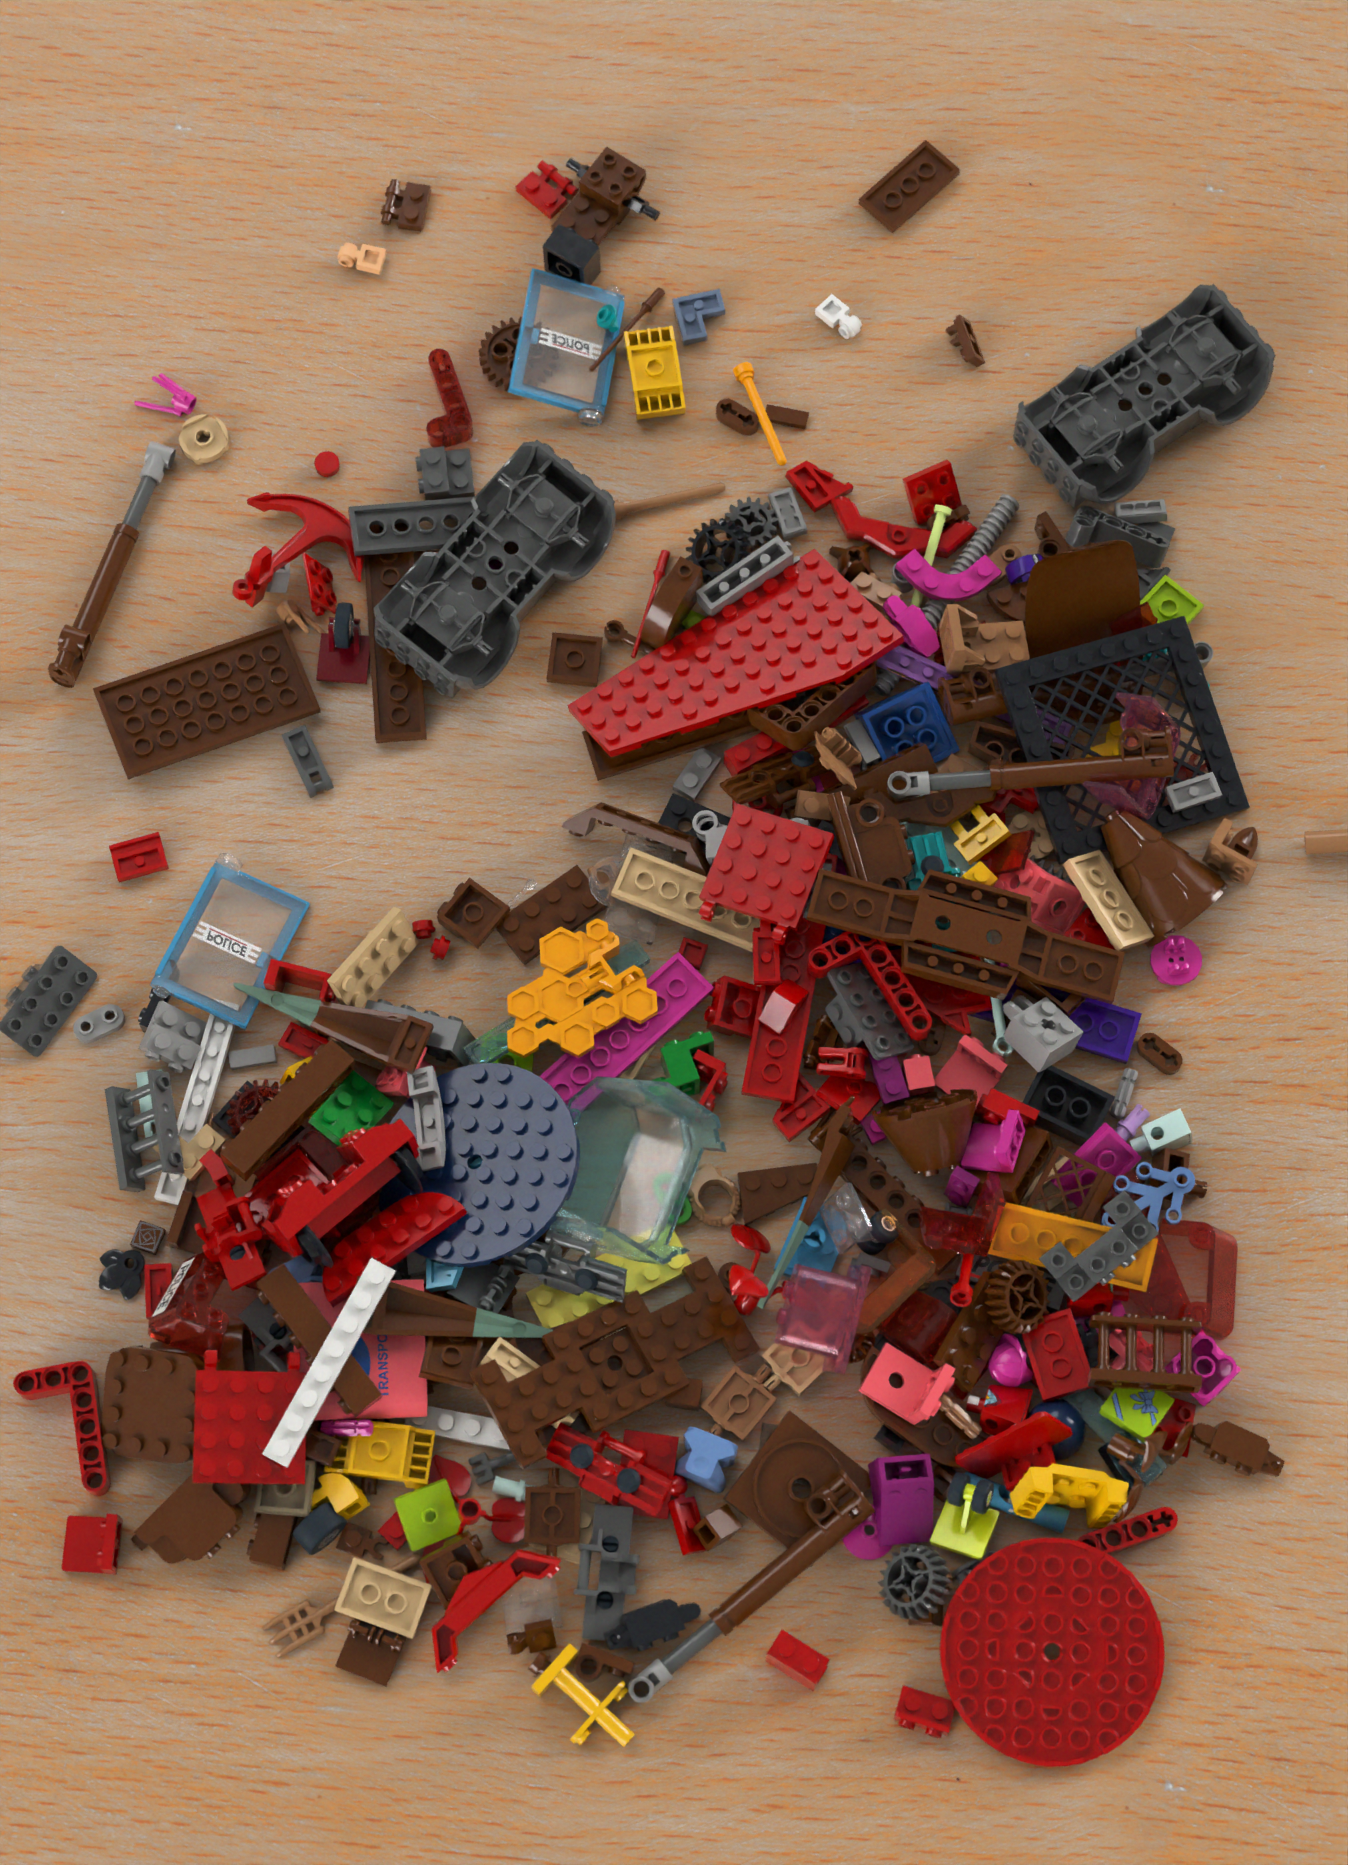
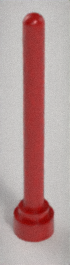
M978 1214L971 1215L959 1280L951 1288L950 1300L959 1307L968 1306L972 1301L973 1290L969 1285L981 1221Z

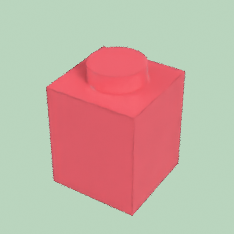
M914 1054L903 1060L901 1068L909 1096L934 1092L935 1082L929 1056L922 1057L921 1054Z

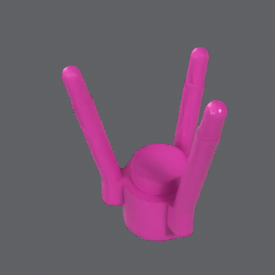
M160 373L159 377L162 380L156 376H153L152 380L174 394L171 400L174 408L141 401L134 402L136 406L173 413L181 417L183 413L189 415L196 405L197 397Z

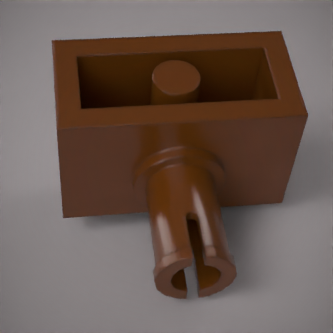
M1165 1147L1152 1156L1151 1166L1152 1168L1168 1172L1178 1167L1188 1169L1190 1154ZM1184 1176L1177 1177L1178 1183L1185 1184L1187 1182ZM1150 1178L1149 1186L1158 1188L1166 1182ZM1195 1180L1193 1189L1186 1194L1204 1198L1207 1189L1203 1187H1208L1207 1182ZM1173 1193L1163 1198L1161 1210L1167 1211L1171 1207ZM1184 1194L1181 1206L1185 1204L1186 1194Z

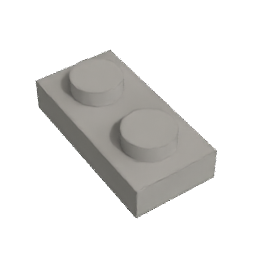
M705 748L697 749L673 784V790L694 802L721 764L722 758Z
M1213 772L1167 786L1164 789L1173 813L1218 799L1222 796Z

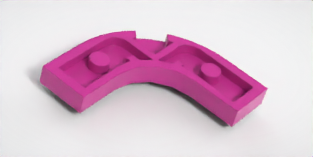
M913 549L897 562L895 566L906 580L925 596L935 600H955V602L967 600L978 595L1002 574V571L986 554L967 570L959 574L949 575L937 571L916 549Z

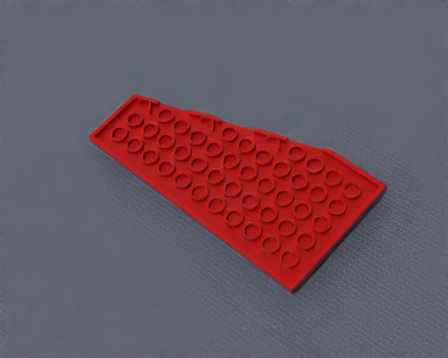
M814 548L800 557V561L786 567L783 572L772 579H767L755 590L745 593L742 598L733 604L726 605L722 611L714 616H707L668 641L662 647H658L567 706L569 712L610 757H614L641 748V744L677 732H681V734L718 723L720 718L757 706L758 709L777 704L795 698L797 693L834 681L836 684L841 683L904 643V636Z

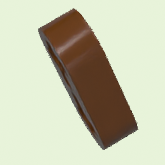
M722 399L717 403L716 417L721 423L744 436H751L757 432L758 416L753 411L731 399ZM731 408V413L723 414V410ZM743 421H752V425L748 424L746 427L743 426Z
M938 1021L936 1028L931 1027L930 1034H934L933 1043L937 1045H932L931 1049L926 1048V1043L922 1041H927L929 1035L925 1039L918 1041V1049L922 1054L933 1056L940 1051L946 1028L944 1022ZM922 1023L921 1029H924L926 1026Z
M1145 1033L1139 1038L1137 1051L1141 1057L1166 1075H1173L1179 1071L1183 1059L1176 1049L1154 1033ZM1150 1041L1154 1042L1153 1048H1154L1156 1051H1154V1050L1151 1049V1048H1150L1148 1051L1145 1050V1049H1144V1046H1145V1043H1144V1042H1146V1043H1149ZM1173 1057L1175 1059L1174 1065L1171 1064L1167 1067L1165 1065L1166 1059Z

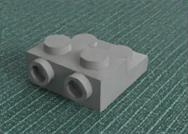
M159 1001L138 1049L146 1052L145 1057L153 1061L159 1062L162 1060L168 1063V1068L173 1071L182 1073L183 1071L191 1070L201 1048L199 1043L207 1023L164 1001Z

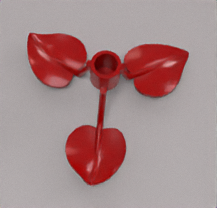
M733 1224L731 1234L736 1242L755 1253L750 1270L740 1265H733L729 1270L731 1294L738 1295L733 1303L739 1313L750 1316L757 1307L760 1298L767 1297L769 1293L765 1283L754 1276V1272L761 1252L769 1253L771 1246L767 1238L758 1230L742 1224ZM783 1281L781 1286L776 1287L770 1296L771 1298L777 1293H782V1297L788 1303L817 1315L820 1314V1309L812 1294L796 1282Z
M439 1455L432 1457L427 1485L441 1479H446L453 1500L460 1504L458 1517L461 1523L456 1536L463 1533L466 1525H474L479 1521L480 1517H483L487 1521L493 1522L491 1526L492 1534L500 1542L513 1544L524 1539V1502H517L514 1498L499 1499L492 1505L493 1516H489L485 1510H481L480 1503L473 1498H458L467 1494L470 1489L471 1477L468 1470L460 1463L445 1459ZM443 1539L426 1546L422 1557L444 1546L446 1540ZM424 1572L426 1583L431 1585Z

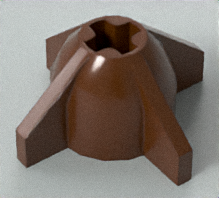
M866 543L861 547L851 546L845 549L834 546L830 548L829 554L838 559V572L847 581L852 582L861 571L867 575L875 573L870 567L871 559L868 554L872 548L871 544Z

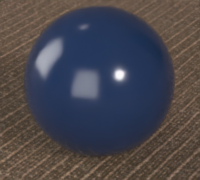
M1054 1399L1044 1403L1042 1401L1031 1409L1026 1419L1030 1418L1034 1413L1047 1412L1072 1430L1071 1437L1052 1446L1055 1461L1068 1459L1079 1451L1086 1436V1425L1082 1414L1074 1405L1061 1399Z

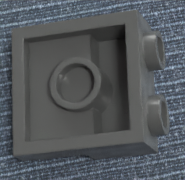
M444 446L419 449L420 456L415 457L417 472L422 471L423 476L422 479H418L420 494L425 493L426 500L475 497L469 448L445 451Z

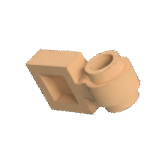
M344 243L340 247L338 259L342 266L352 267L357 261V270L381 274L386 257V249L362 244L361 250L358 251L357 246L351 243Z

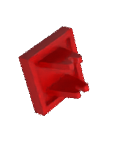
M947 459L903 478L913 519L917 525L928 521L930 516L935 513V505L947 506L952 510L962 506L952 465Z

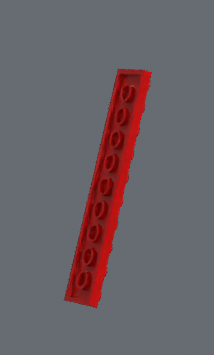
M828 854L824 862L825 864H832V872H836L838 855ZM802 918L798 931L790 929L784 946L779 944L780 984L788 978L809 991V994L782 1034L779 1035L758 1022L773 990L779 985H761L741 1095L794 1103L816 978L811 976L807 970L808 957L813 949L822 945L826 925ZM819 959L813 961L816 966H819Z

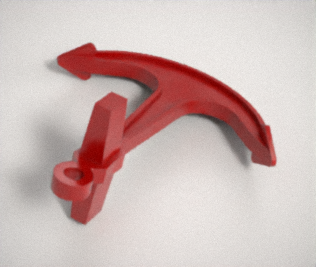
M266 492L247 499L248 505L263 512L276 510L294 513L302 519L304 526L273 556L272 550L266 546L254 554L250 569L245 573V578L238 579L233 584L232 594L235 598L245 600V603L253 608L263 600L267 585L272 581L273 573L321 542H333L343 547L347 553L349 565L356 581L361 582L364 555H354L350 521L338 510L314 498L296 494H270Z

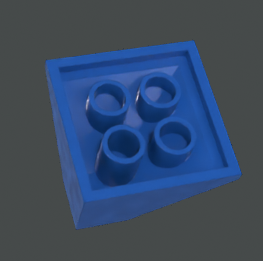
M928 681L879 701L854 714L856 720L860 719L877 749L880 755L879 762L919 742L927 745L934 763L960 750Z

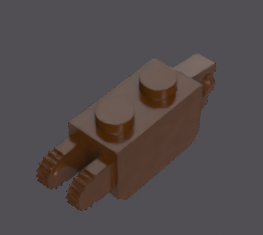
M1228 1421L1214 1427L1208 1424L1205 1425L1202 1422L1192 1427L1190 1438L1196 1441V1443L1205 1446L1203 1452L1210 1455L1209 1458L1212 1461L1222 1465L1228 1463L1235 1466L1234 1470L1246 1476L1254 1475L1258 1472L1273 1477L1280 1475L1284 1460L1268 1451L1270 1445L1266 1438Z

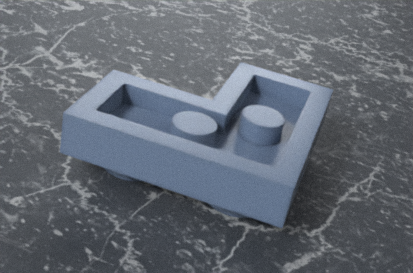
M720 289L672 299L683 345L707 341L703 319L725 315V307Z

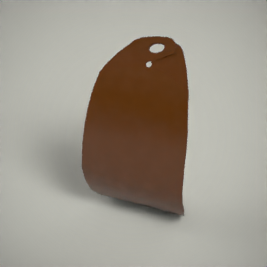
M1112 540L1069 548V551L1043 558L1032 567L1027 585L1025 604L1026 637L1030 659L1141 628L1139 578L1133 547L1129 542ZM1143 655L1137 657L1143 661ZM1128 660L1121 661L1120 666L1126 665ZM1132 680L1122 682L1120 688L1132 694L1137 683ZM1140 686L1136 694V696L1140 699L1142 696L1143 686ZM1108 689L1097 694L1109 701L1114 690ZM1117 692L1112 703L1125 709L1130 698ZM1090 696L1077 697L1073 701L1085 707ZM1094 699L1089 710L1100 715L1103 713L1106 705L1099 706L1098 703L1100 701ZM1059 701L1051 703V706L1062 713L1067 703ZM1133 701L1128 711L1133 714L1138 703ZM1070 706L1066 715L1079 720L1082 711ZM1109 708L1108 712H1114V715L1104 718L1102 724L1116 722L1127 716ZM1086 714L1083 722L1097 724L1098 720Z

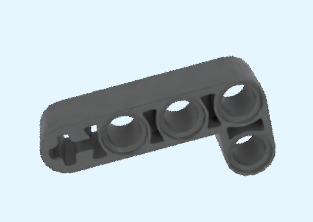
M1081 506L1078 509L1065 538V541L1073 547L1088 544L1089 541L1092 543L1112 540L1127 541L1133 547L1135 560L1152 568H1160L1170 546V542L1166 538L1090 506Z

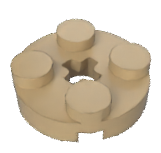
M201 414L191 417L183 424V429L179 434V444L184 455L195 464L201 465L215 461L228 451L229 435L225 424L216 417L214 419ZM203 434L205 437L210 436L208 442L206 443L198 442L200 441V436Z
M1025 811L1013 817L1008 826L1011 836L1006 839L1011 852L1016 850L1028 858L1035 855V862L1046 859L1054 849L1042 813L1035 811L1034 814ZM1034 831L1039 837L1036 838L1035 842H1031L1030 838L1026 837L1025 834Z

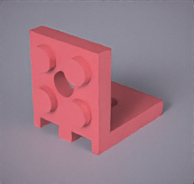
M1016 850L1008 859L1005 868L993 886L1031 897V922L1049 932L1063 935L1075 922L1086 903L1074 884L1049 874ZM1061 901L1060 907L1053 911L1054 905Z
M885 1343L858 1391L915 1425L924 1419L928 1420L930 1416H934L942 1403L939 1401L940 1396L944 1392L947 1393L954 1383L955 1378L951 1376L955 1368L946 1363L932 1371L892 1345ZM891 1374H898L902 1378V1386L900 1388H894L890 1385L889 1377Z

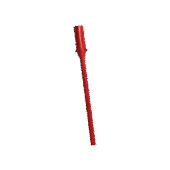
M661 550L656 569L653 571L654 584L632 651V658L637 656L646 616L654 600L658 584L665 577V570L671 554L668 550Z

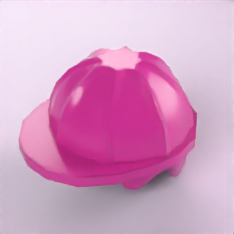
M1012 1334L1002 1335L996 1349L988 1360V1369L994 1381L1004 1386L1017 1387L1030 1381L1033 1377V1371L1026 1365L1027 1353L1022 1351L1018 1339Z

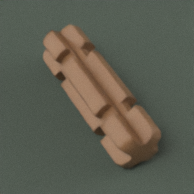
M943 1393L939 1398V1401L942 1402L939 1409L941 1411L944 1410L946 1412L945 1415L960 1429H965L964 1433L971 1439L976 1438L982 1431L981 1426L976 1421L972 1422L971 1417L959 1405L953 1404L952 1399Z

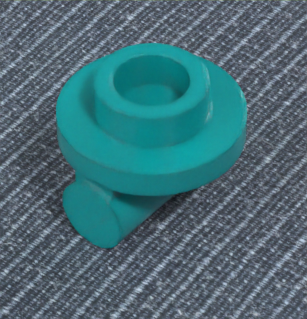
M607 304L598 311V326L603 329L608 328L610 332H617L619 330L617 309L614 306Z

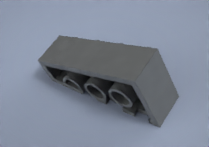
M378 999L377 1002L367 1000L366 1009L406 1014L432 1023L434 1029L425 1046L428 1048L426 1052L441 1062L446 1063L449 1058L457 1061L458 1067L469 1065L477 1040L464 1025L462 1019L455 1016H448V1018L440 1017L439 1014L429 1010H425L424 1013L418 1012L408 1005H401V1007L393 1006L392 1003L383 999Z

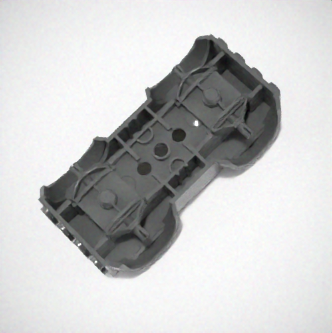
M1214 284L1197 286L1187 298L1160 319L1142 329L1138 326L1135 330L1136 339L1099 364L1092 368L1079 365L1063 381L1038 399L1027 405H1024V401L1018 404V413L1013 433L1015 443L1018 447L1024 448L1032 464L1039 466L1047 482L1054 484L1059 490L1062 500L1066 503L1069 502L1073 508L1085 500L1108 504L1123 498L1142 481L1152 464L1154 454L1204 421L1210 424L1226 426L1240 420L1258 404L1265 394L1273 373V362L1276 356L1274 350L1268 343L1265 344L1259 337L1256 328L1252 325L1250 326L1245 321L1241 311L1238 308H1234L1228 301L1226 294ZM1160 374H1167L1171 378V383L1161 385L1158 383L1157 377ZM1148 387L1152 393L1143 395L1138 389ZM1119 401H1130L1132 404L1131 410H1120L1118 407Z
M538 440L535 442H524L483 489L470 501L474 513L438 553L424 552L387 595L373 608L376 617L374 629L376 642L385 649L387 647L391 649L400 662L411 665L420 678L431 681L434 684V688L444 696L447 694L453 698L461 688L478 690L490 684L506 667L516 649L520 636L519 623L558 579L577 581L587 575L602 558L612 539L616 521L615 501L612 495L604 489L600 490L594 485L589 476L581 475L574 469L570 461L561 459L555 454L552 447L546 443L542 444ZM507 542H514L518 545L519 550L517 553L510 555L504 551V545ZM491 560H499L502 563V568L493 570L489 567L488 563ZM480 577L486 581L485 589L476 590L472 587V581L475 578Z

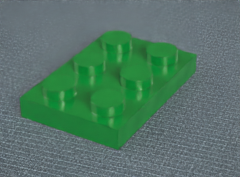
M353 1071L313 1114L308 1122L339 1146L341 1144L339 1139L350 1130L354 1131L361 1127L364 1129L375 1127L392 1108L394 1102Z

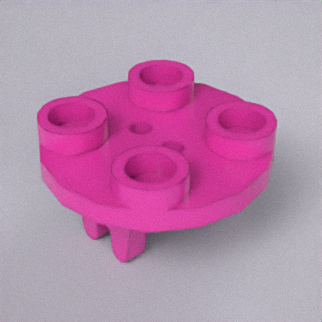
M1171 935L1154 946L1150 954V965L1160 983L1181 986L1196 979L1202 967V955L1199 947L1192 940L1184 936Z

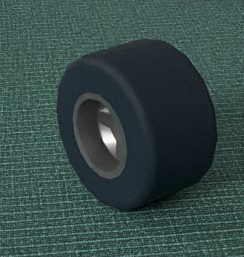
M324 1503L304 1518L294 1530L293 1536L309 1555H313L328 1546L342 1532L347 1522L336 1513L331 1503Z

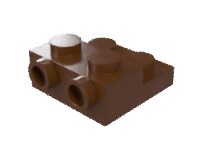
M468 878L465 883L462 882L456 887L452 899L440 906L437 911L438 923L458 938L462 937L479 949L510 912V907L474 880Z
M469 1530L444 1542V1546L419 1559V1563L444 1609H447L465 1574L493 1564L490 1558L484 1559L480 1552L484 1548L477 1534L471 1536Z

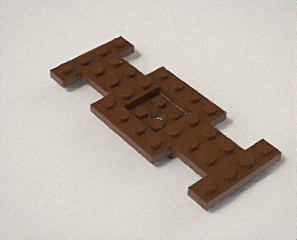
M707 1256L685 1266L682 1270L694 1292L650 1313L638 1290L624 1296L622 1303L613 1301L543 1335L542 1341L553 1361L507 1382L495 1359L470 1371L473 1382L521 1470L547 1456L535 1432L577 1411L583 1413L592 1432L596 1433L688 1387L690 1382L678 1361L721 1340L734 1363L758 1352L759 1346ZM617 1359L621 1363V1369L617 1371L611 1370L607 1366V1360Z

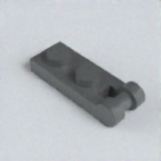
M303 725L282 734L285 745L310 798L316 796L317 792L326 789L328 791L334 788L306 726ZM319 774L321 780L312 783L310 778Z

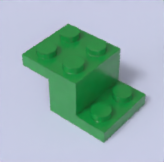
M703 1031L695 1032L689 1036V1039L680 1042L679 1040H672L664 1044L663 1048H660L661 1065L666 1079L664 1077L656 1078L650 1081V1085L646 1086V1097L650 1110L700 1093V1077L693 1057L698 1049L714 1056V1039L711 1031L706 1033Z

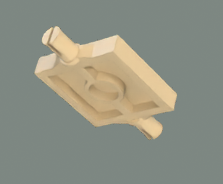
M799 1319L761 1355V1358L773 1371V1375L763 1383L768 1392L771 1393L782 1382L800 1396L838 1360V1357L825 1341L836 1331L832 1323L828 1322L817 1332L810 1329Z

